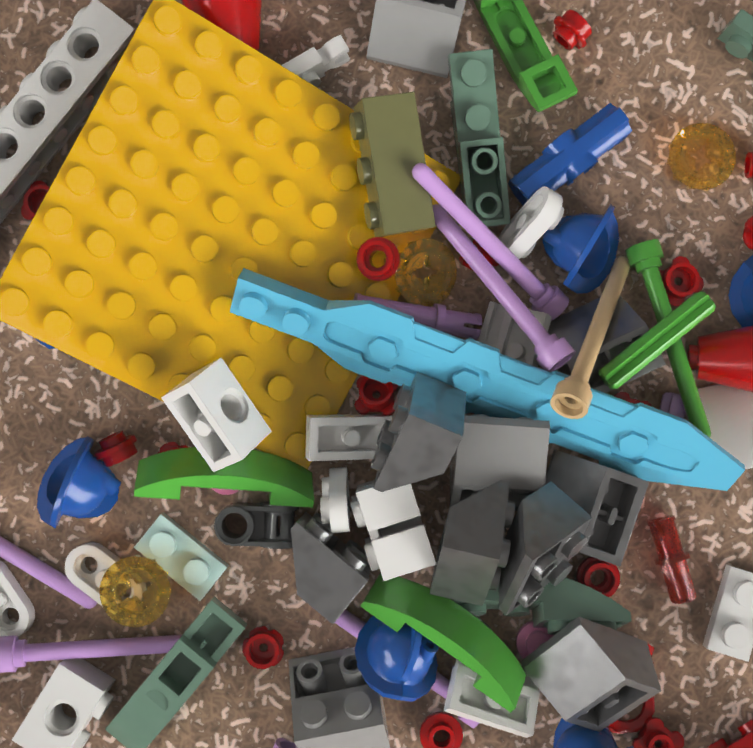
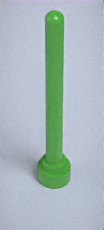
M652 239L627 248L625 252L630 267H635L637 274H642L657 323H659L672 312V308L659 268L662 266L661 258L664 257L659 239ZM680 338L666 349L688 421L710 438V426L682 339Z

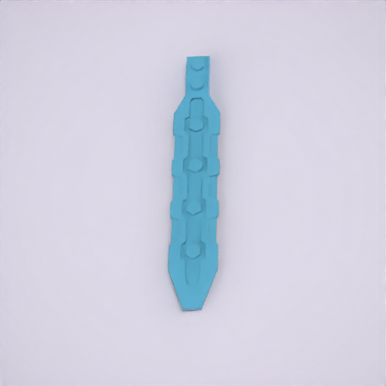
M243 268L237 279L230 313L313 343L349 371L384 384L391 382L399 386L403 384L410 386L416 373H422L465 391V414L474 413L489 417L513 419L528 417L533 420L550 421L549 444L554 443L599 460L600 465L646 481L728 491L745 471L743 463L686 419L641 402L637 404L630 403L591 387L590 390L593 398L586 416L580 419L565 418L552 409L550 400L557 383L569 375L556 370L548 372L503 355L498 348L471 338L463 340L414 321L413 316L371 300H327Z

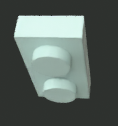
M165 513L159 515L134 546L137 551L199 601L204 598L229 566Z

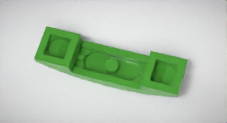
M473 0L509 74L537 112H541L577 94L578 89L559 54L552 56L523 0Z
M196 447L165 451L141 459L138 463L134 497L180 500L181 486L264 491L269 492L270 505L313 508L314 505L312 472L288 459L262 451L252 450L243 460L215 472L212 471Z
M381 573L379 574L360 607L396 632L405 623L476 672L477 676L473 686L511 713L516 708L526 673L506 644L481 620L451 599L430 594V588L405 578L396 577L383 581Z

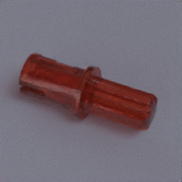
M675 515L666 516L665 519L661 517L649 520L647 524L650 527L658 558L654 561L656 565H661L671 602L685 604L696 599V592L686 561L690 558L689 552H684L675 522Z

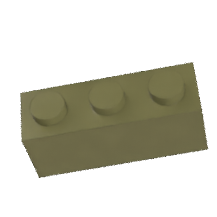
M415 92L362 98L353 107L354 113H350L349 124L353 140H359L362 158L357 159V173L360 184H366L369 202L364 204L367 227L374 230L375 237L403 234L436 227L431 195L412 176V169L416 164H426Z

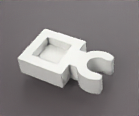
M338 35L326 42L322 48L316 50L315 47H312L281 66L317 87L321 83L320 78L325 76L326 71L340 67L350 60L347 54L349 48L342 36Z

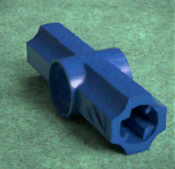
M609 103L577 129L573 130L571 128L565 131L542 151V156L528 164L509 180L508 185L512 193L523 206L541 187L546 186L556 192L565 184L567 186L571 185L574 182L573 180L583 172L585 174L598 163V158L625 140L632 132L628 117L620 107H615Z

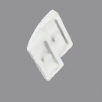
M720 384L697 388L710 426V438L743 463L745 469L753 468V392Z

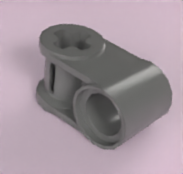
M269 501L260 503H231L216 517L214 523L215 534L221 542L230 546H260L270 549L292 548L291 528L294 526L295 511L299 510V507L270 505ZM229 513H239L244 516L247 521V530L244 533L235 534L228 530L225 520ZM278 515L281 517L280 533L278 532Z

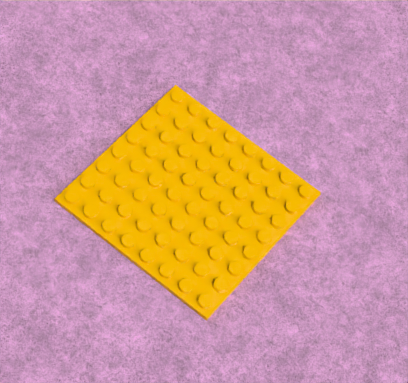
M152 0L0 278V320L163 401L162 396L192 373L222 357L272 431L255 448L288 459L308 470L312 461H308L305 458L306 415L337 414L358 374L344 369L313 343L230 313L240 273L245 268L327 300H353L355 294L360 293L365 296L397 301L436 227L384 236L383 238L393 242L399 250V268L391 278L384 281H374L366 278L358 269L356 261L357 252L366 240L375 236L374 230L369 229L365 221L364 204L369 202L366 184H360L357 173V159L362 157L359 140H353L349 124L350 113H354V110L175 0ZM424 153L426 165L454 193L460 183V175ZM431 196L432 205L439 204V203ZM380 251L373 255L372 263L376 268L382 267L386 263L384 252Z

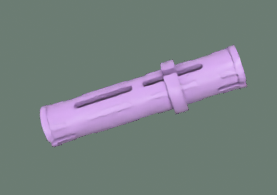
M356 293L353 299L371 300L413 316L414 321L456 337L477 340L481 332L480 329L464 326L465 323L482 325V316L479 313L472 314L446 310L445 305L437 303L433 307L365 296L360 293Z

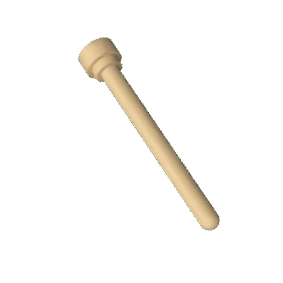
M620 256L614 261L571 375L557 383L551 397L550 405L552 409L565 418H583L590 407L593 395L588 381L630 270V264L626 256Z

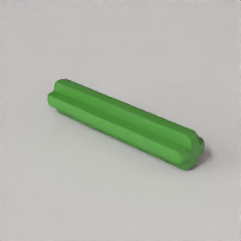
M703 291L693 294L601 368L598 372L601 380L610 389H618L714 312L716 305L713 300Z

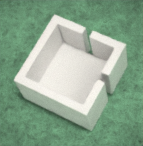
M375 480L357 485L356 496L352 497L350 504L357 527L366 526L370 537L364 539L366 544L364 549L371 571L380 569L383 581H387L437 565L420 517L421 514L411 484L384 492L373 489Z

